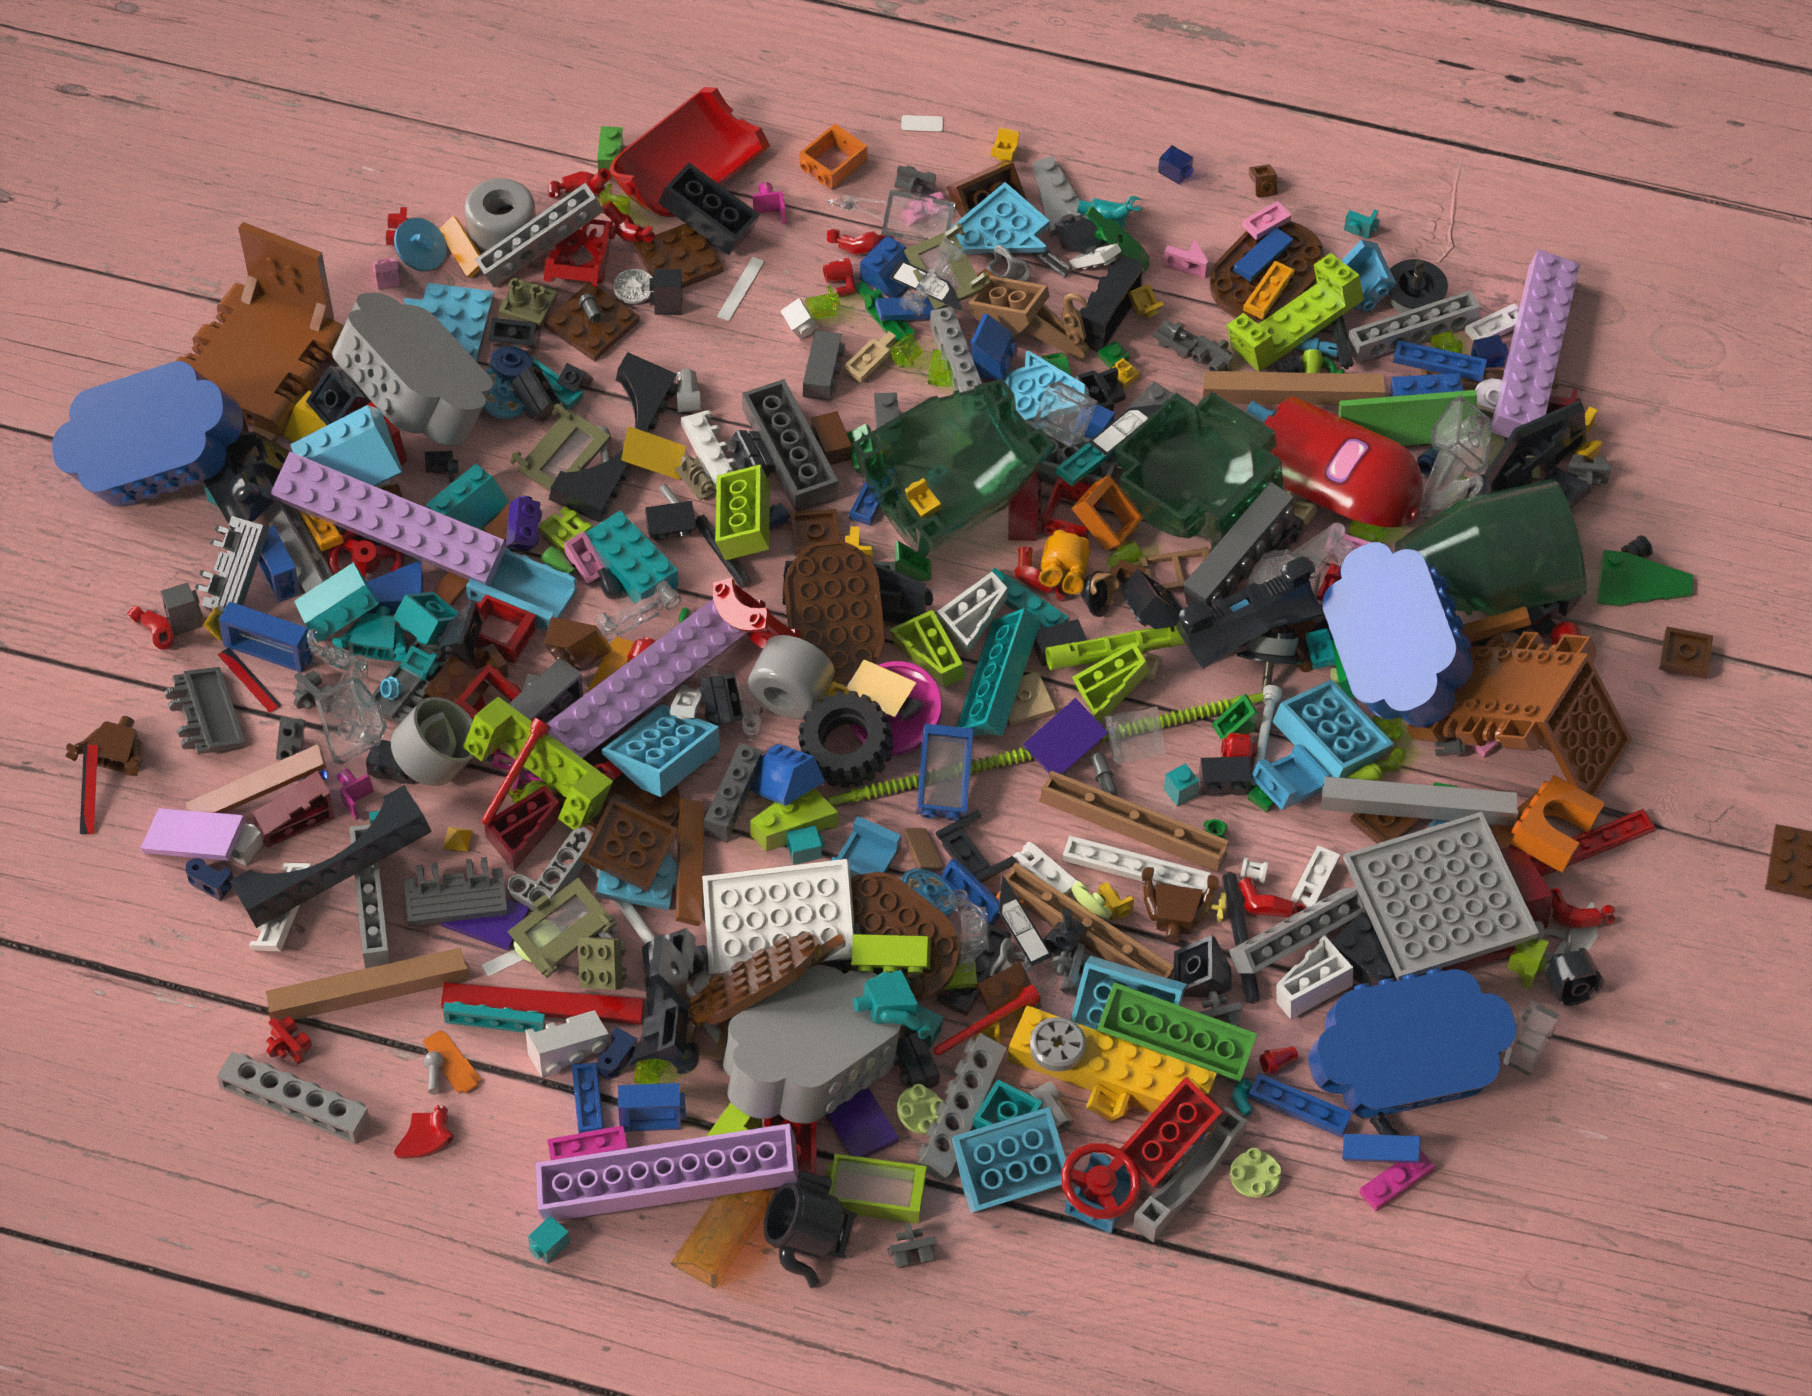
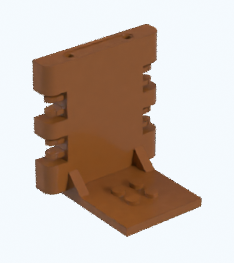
M242 222L238 229L248 273L246 284L234 283L217 305L218 314L216 318L219 322L212 321L210 325L203 324L192 339L194 346L191 349L197 355L188 353L185 357L179 356L175 361L189 364L236 399L240 404L246 423L281 436L288 425L295 407L293 402L296 398L290 392L300 394L302 390L305 392H312L320 381L317 372L320 366L315 361L323 362L327 358L335 362L332 351L344 325L334 320L322 252Z
M1523 632L1518 641L1513 642L1511 645L1510 642L1504 641L1501 634L1471 642L1472 648L1469 651L1473 659V671L1468 681L1463 686L1454 690L1455 702L1450 713L1442 720L1430 726L1415 727L1409 724L1406 728L1411 738L1419 741L1443 743L1448 737L1452 738L1456 735L1465 745L1484 746L1488 741H1492L1495 738V741L1501 742L1502 746L1506 749L1536 751L1542 746L1553 753L1568 783L1594 797L1598 794L1631 741V737L1593 665L1597 650L1591 636L1563 634L1558 644H1553L1549 648L1548 644L1543 643L1538 632Z

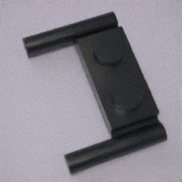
M975 810L936 831V836L942 841V846L952 859L956 858L973 876L983 883L1011 868L1017 862L1013 856H1010L996 865L990 866L963 830L964 827L982 818L981 813Z

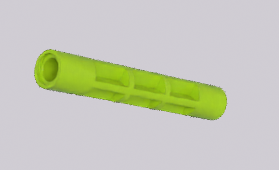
M1177 626L1160 629L1148 628L1047 647L1046 660L1049 669L1053 671L1103 660L1134 642L1141 653L1186 645V643L1178 633Z

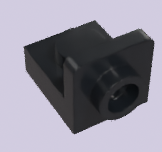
M566 363L557 383L573 392H577L582 383L590 386L594 378L585 371Z
M453 451L425 452L426 472H448L449 482H454V474H458L459 468L458 460L453 458Z

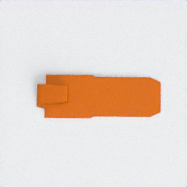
M439 1030L424 1039V1045L429 1052L437 1051L443 1056L444 1064L441 1069L457 1093L462 1091L467 1093L478 1086L477 1082L482 1079L468 1060L463 1057L446 1032Z

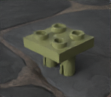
M518 278L511 279L509 281L510 290L498 311L499 317L509 320L534 322L542 328L558 297L557 290Z
M596 937L578 938L580 988L623 989L622 981L627 978V974H622V972H627L621 960V956L626 953V949H621L626 947L623 940Z

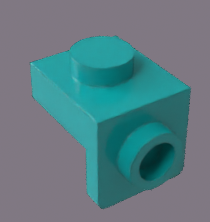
M1374 209L1370 217L1349 210L1346 215L1344 230L1369 239L1372 231L1376 232L1379 227L1380 219H1377L1379 210Z
M1326 628L1306 633L1305 636L1313 670L1336 665L1329 630Z
M412 645L400 664L401 669L426 681L429 675L433 676L439 666L436 653L433 652L430 655Z

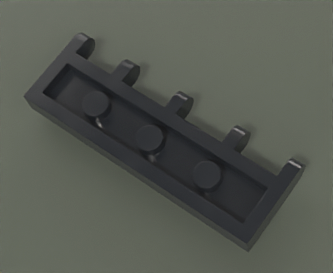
M980 922L978 926L981 931L985 932L981 940L971 939L968 943L971 948L975 949L970 959L960 958L959 963L975 962L977 983L989 977V970L992 964L1000 956V947L1005 938L1011 940L1012 934L985 922ZM977 987L952 988L947 997L938 995L936 1001L967 1016L980 993Z

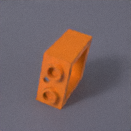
M834 123L800 152V167L805 173L815 177L821 184L833 189L867 161L868 146ZM834 145L848 155L849 158L836 169L830 171L817 162L816 159Z
M1110 475L1096 481L1071 508L1106 551L1113 547L1118 549L1127 542L1126 537L1133 534L1139 528L1137 524L1144 518ZM1101 497L1123 523L1115 533L1093 507Z

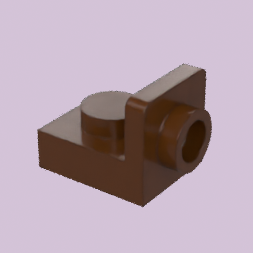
M1270 164L1249 167V176L1255 184V195L1257 197L1271 196L1278 193L1277 174Z
M1119 559L1116 567L1112 566L1110 568L1109 574L1115 575L1118 581L1125 584L1137 568L1144 573L1145 568Z
M493 643L479 648L472 654L473 666L476 670L489 664L500 670L503 677H509L507 662Z

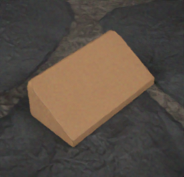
M903 829V838L916 868L932 872L943 870L944 867L927 829Z

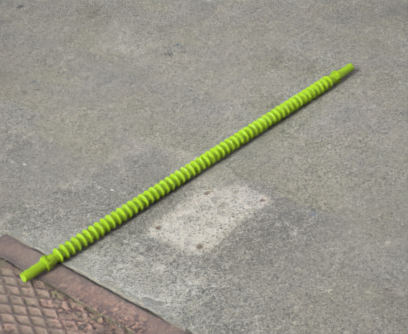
M1263 692L1248 695V697L1255 704L1263 702L1265 695H1263ZM1235 696L1231 700L1224 698L1223 702L1218 700L1216 704L1213 701L1210 705L1205 703L1203 707L1201 705H1198L1197 708L1192 706L1190 710L1188 708H1185L1184 711L1179 709L1177 713L1172 711L1170 715L1168 713H1165L1164 716L1159 714L1157 718L1155 716H1152L1151 719L1146 717L1145 721L1139 719L1137 723L1133 720L1131 724L1126 722L1124 726L1122 724H1119L1118 727L1113 725L1112 729L1106 727L1105 729L1108 731V734L1101 742L1104 743L1106 739L1111 741L1112 738L1117 740L1118 736L1124 738L1126 734L1129 737L1132 733L1137 735L1139 731L1141 733H1144L1145 730L1150 732L1151 728L1157 730L1159 726L1163 729L1165 725L1170 727L1172 723L1174 725H1177L1178 722L1183 724L1184 720L1190 722L1191 719L1196 721L1197 717L1203 719L1205 715L1207 717H1210L1211 714L1216 716L1217 712L1223 714L1241 696ZM1019 748V751L1013 749L1012 753L1006 751L1005 755L999 753V756L993 754L992 758L986 756L984 760L981 757L979 761L973 759L970 764V775L973 771L976 774L979 770L985 772L986 768L988 770H992V767L998 769L999 765L1005 767L1006 763L1010 766L1012 762L1018 764L1019 760L1025 762V759L1031 761L1032 755L1026 749ZM960 762L959 766L953 764L951 768L949 766H946L945 769L939 767L938 771L932 769L930 773L927 770L926 783L931 785L932 781L938 783V780L944 782L945 778L951 780L953 776L957 779L958 775H961L962 763ZM912 774V777L906 775L905 779L899 777L897 781L893 778L892 782L885 780L884 784L878 782L876 786L872 783L871 787L865 785L863 789L853 788L850 789V792L827 797L828 802L832 806L850 801L856 803L863 798L870 800L871 796L877 798L879 794L881 796H884V793L890 795L891 791L897 793L899 789L901 791H904L905 788L911 790L912 786L918 788L919 774L918 776Z

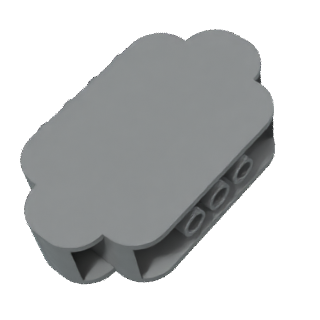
M364 293L357 297L332 351L334 360L378 409H381L382 414L393 425L406 432L424 433L431 440L444 445L463 444L468 440L493 385L492 379L432 313L419 306L402 305L396 299L382 293Z
M812 966L807 968L808 971L786 987L734 1016L729 1023L726 1053L723 1060L724 1070L730 1076L727 1093L731 1103L743 1113L754 1118L765 1119L780 1114L791 1122L811 1123L827 1113H832L838 1105L844 1101H849L854 1094L861 1089L869 1087L877 1078L885 1076L894 1064L901 1024H876L873 1022L868 1011L855 1012L853 1007V998L863 996L865 982L876 977L877 974L859 972L858 970L843 974L838 969L830 966Z

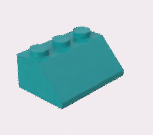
M475 464L426 504V508L472 527L478 528L483 526L484 528L498 516L509 501L494 478L479 465Z
M353 562L296 599L294 603L304 623L319 643L377 606L380 600Z

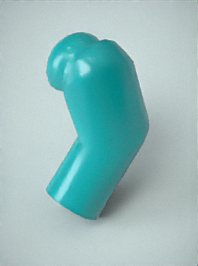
M1242 1079L1241 1082L1236 1083L1231 1096L1232 1102L1243 1117H1248L1254 1111L1247 1101L1248 1094L1252 1088V1083L1248 1079Z

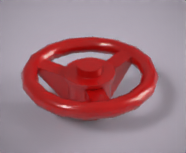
M348 530L341 534L344 543L332 547L329 551L328 566L333 575L340 571L338 553L342 546L353 554L352 563L356 564L365 579L368 573H372L378 568L382 559L394 557L393 567L390 572L403 567L402 552L387 546L374 545L370 541L363 540L358 542L350 539L358 534Z
M1089 1143L1076 1148L1066 1158L1061 1171L1062 1189L1068 1201L1080 1213L1095 1219H1113L1126 1214L1137 1203L1141 1192L1140 1173L1134 1161L1122 1149L1107 1143ZM1093 1152L1106 1153L1115 1157L1107 1167L1095 1166L1088 1173L1073 1169L1075 1163L1083 1156ZM1124 1164L1131 1176V1190L1128 1198L1120 1206H1117L1111 1192L1117 1184L1115 1174ZM1071 1181L1084 1191L1085 1196L1089 1200L1098 1202L1105 1209H1096L1086 1205L1076 1196Z

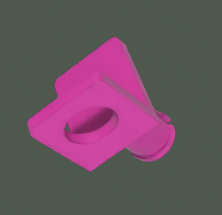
M762 182L758 187L760 193L752 195L753 210L757 213L780 211L782 224H786L782 191L773 192L771 183L766 182L767 188H765L764 182Z
M496 751L492 766L510 770L515 759L506 753ZM500 759H508L512 763H503ZM522 768L513 784L511 795H515L516 787L519 784L541 788L543 780L531 771L523 770Z
M345 768L344 772L347 776H345L342 770L337 774L338 781L343 785L339 790L344 806L354 819L358 820L360 818L355 801L367 796L374 790L368 774L356 779L351 770Z

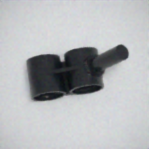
M1069 908L1062 910L1063 922H1058L1043 939L1050 952L1056 955L1061 954L1063 951H1072L1087 934L1086 927L1080 921L1073 918L1072 911Z

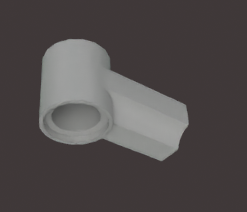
M690 368L682 369V371L677 373L678 412L701 411L700 391L697 388L696 372Z
M1051 1081L1027 1092L1028 1095L1043 1101L1042 1109L1050 1107L1058 1133L1067 1130L1073 1124V1119L1061 1103L1058 1090Z

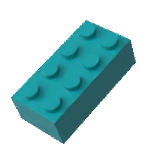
M621 510L586 532L587 537L607 568L609 575H614L617 578L624 593L641 610L679 586L678 569Z

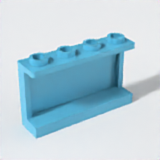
M507 548L490 586L472 579L469 580L466 585L467 599L481 602L485 595L494 597L535 614L537 628L547 632L551 617L561 618L576 595L577 580L569 573H562L547 564H540L527 556L511 552Z

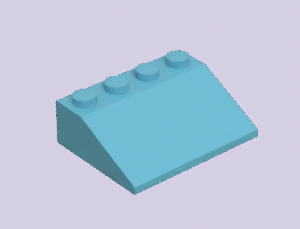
M369 405L290 444L293 453L373 486H377L403 473L382 411Z
M1332 679L1281 702L1272 721L1294 745L1300 744L1330 777L1347 778V776L1364 765L1373 763L1394 745Z
M663 704L659 705L602 749V754L642 790L660 797L720 751L719 726L696 717L680 719L676 715H670L671 707Z
M1090 956L1085 962L1071 1021L1097 1030L1114 982L1179 1006L1182 1003L1186 984Z
M1050 1107L952 1137L962 1187L970 1213L1062 1185L1061 1171L1066 1157Z

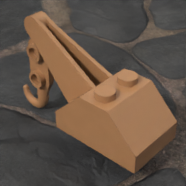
M989 275L991 283L987 285L984 282L982 284L984 291L974 295L968 302L970 314L978 321H981L983 314H989L1011 331L1013 338L1022 331L1068 353L1078 360L1084 359L1090 351L1089 345L1084 341L1086 333L1081 313L1073 306L1072 300H1077L1082 303L1084 308H1087V301L1080 294L1071 292L1065 295L1061 320L1044 304L1050 297L1046 285Z

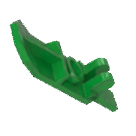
M1090 206L1086 216L1098 228L1095 237L1100 240L1104 239L1110 245L1118 244L1121 249L1119 255L1122 254L1145 264V273L1150 263L1149 255L1144 248L1115 220L1106 219L1093 206Z
M864 281L855 284L856 291L865 300L867 312L885 333L890 331L896 335L895 342L904 343L914 337V329L907 325L904 320L880 321L875 302L877 298L884 297L879 288L872 291Z

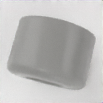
M507 178L490 179L478 184L468 194L464 206L467 233L481 255L536 217L535 202L531 192L523 184ZM500 208L512 209L509 213L503 215L493 214Z
M778 635L771 637L766 642L748 677V687L752 696L769 711L790 719H804L803 716L806 711L809 710L811 712L813 710L811 705L816 701L819 703L822 701L835 675V669L826 654L811 643L793 636Z
M440 697L423 699L395 728L391 736L393 757L403 772L413 780L428 786L445 785L474 757L463 748L473 720L465 710L452 701Z

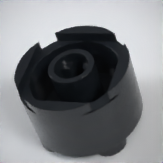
M1579 948L1564 955L1559 953L1551 957V964L1548 966L1545 976L1559 1002L1563 1001L1567 1006L1584 1003L1591 999L1589 994L1594 990L1598 993L1603 987L1604 979L1586 948Z

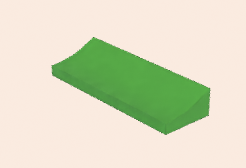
M1475 390L1342 400L1339 403V417L1387 437L1402 446L1476 440L1477 394Z
M1115 982L1111 988L1097 1031L1241 1082L1257 1033Z

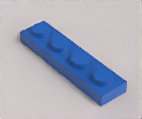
M1398 340L1393 363L1443 374L1460 373L1461 378L1482 382L1487 359Z
M1258 1073L1248 1094V1098L1341 1138L1352 1116L1350 1111Z

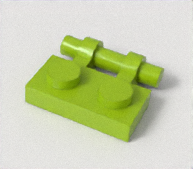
M565 506L560 511V514L563 515L562 518L556 513L552 514L538 525V532L566 555L564 543L582 531L586 533L594 526L589 522H584L575 510H570ZM570 525H575L578 529L575 530Z

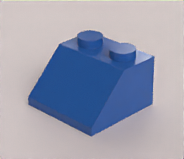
M887 235L860 262V280L875 289L879 288L889 298H899L909 287L890 279L889 276L900 260L909 263L904 253V250L907 249L906 246Z
M983 314L970 343L973 361L980 378L1003 380L1006 371L1010 370L1012 357L1017 354V343H1014L1011 331L989 314Z

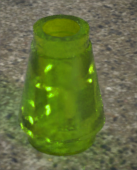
M1133 540L1130 542L1126 541L1123 546L1106 559V562L1110 568L1112 566L1116 567L1119 559L1134 563L1139 561L1142 552Z

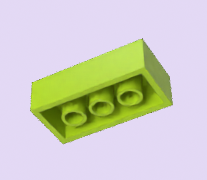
M761 465L717 475L715 542L724 559L729 560L769 550L770 483Z

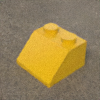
M308 391L295 405L284 432V438L293 443L326 427V424L306 402L311 391Z

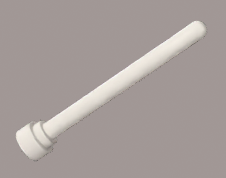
M1266 685L1263 688L1265 708L1252 773L1258 761L1265 758L1274 706L1281 700L1282 689L1275 685ZM1252 780L1251 787L1254 788L1257 784Z

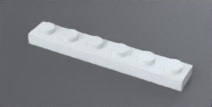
M1069 836L1062 861L1145 882L1142 881L1144 868L1154 867L1153 885L1158 883L1203 889L1202 894L1207 890V877L1211 875V873L1073 836Z

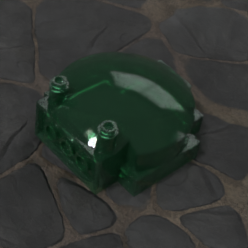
M1214 392L1201 399L1198 405L1175 393L1155 413L1149 415L1139 428L1134 429L1124 442L1119 443L1114 450L1116 464L1125 470L1119 478L1121 490L1135 502L1138 511L1146 521L1160 531L1176 537L1189 539L1200 535L1210 538L1212 550L1270 482L1282 490L1284 489L1281 459L1270 453L1277 446L1275 431Z

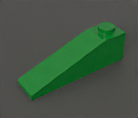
M1603 551L1599 565L1597 604L1621 607L1628 606L1631 602L1641 601V603H1649L1652 599L1662 598L1670 600L1692 596V574L1627 552Z

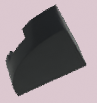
M906 698L898 712L908 722L926 707L918 699Z

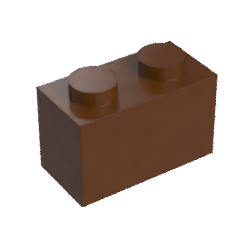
M838 411L811 417L810 428L829 464L832 465L851 460L852 446Z

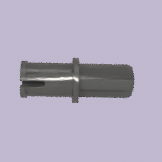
M1103 753L1092 755L1090 762L1096 774V782H1099L1102 791L1117 796L1118 791L1112 778L1113 771L1109 769L1105 755Z

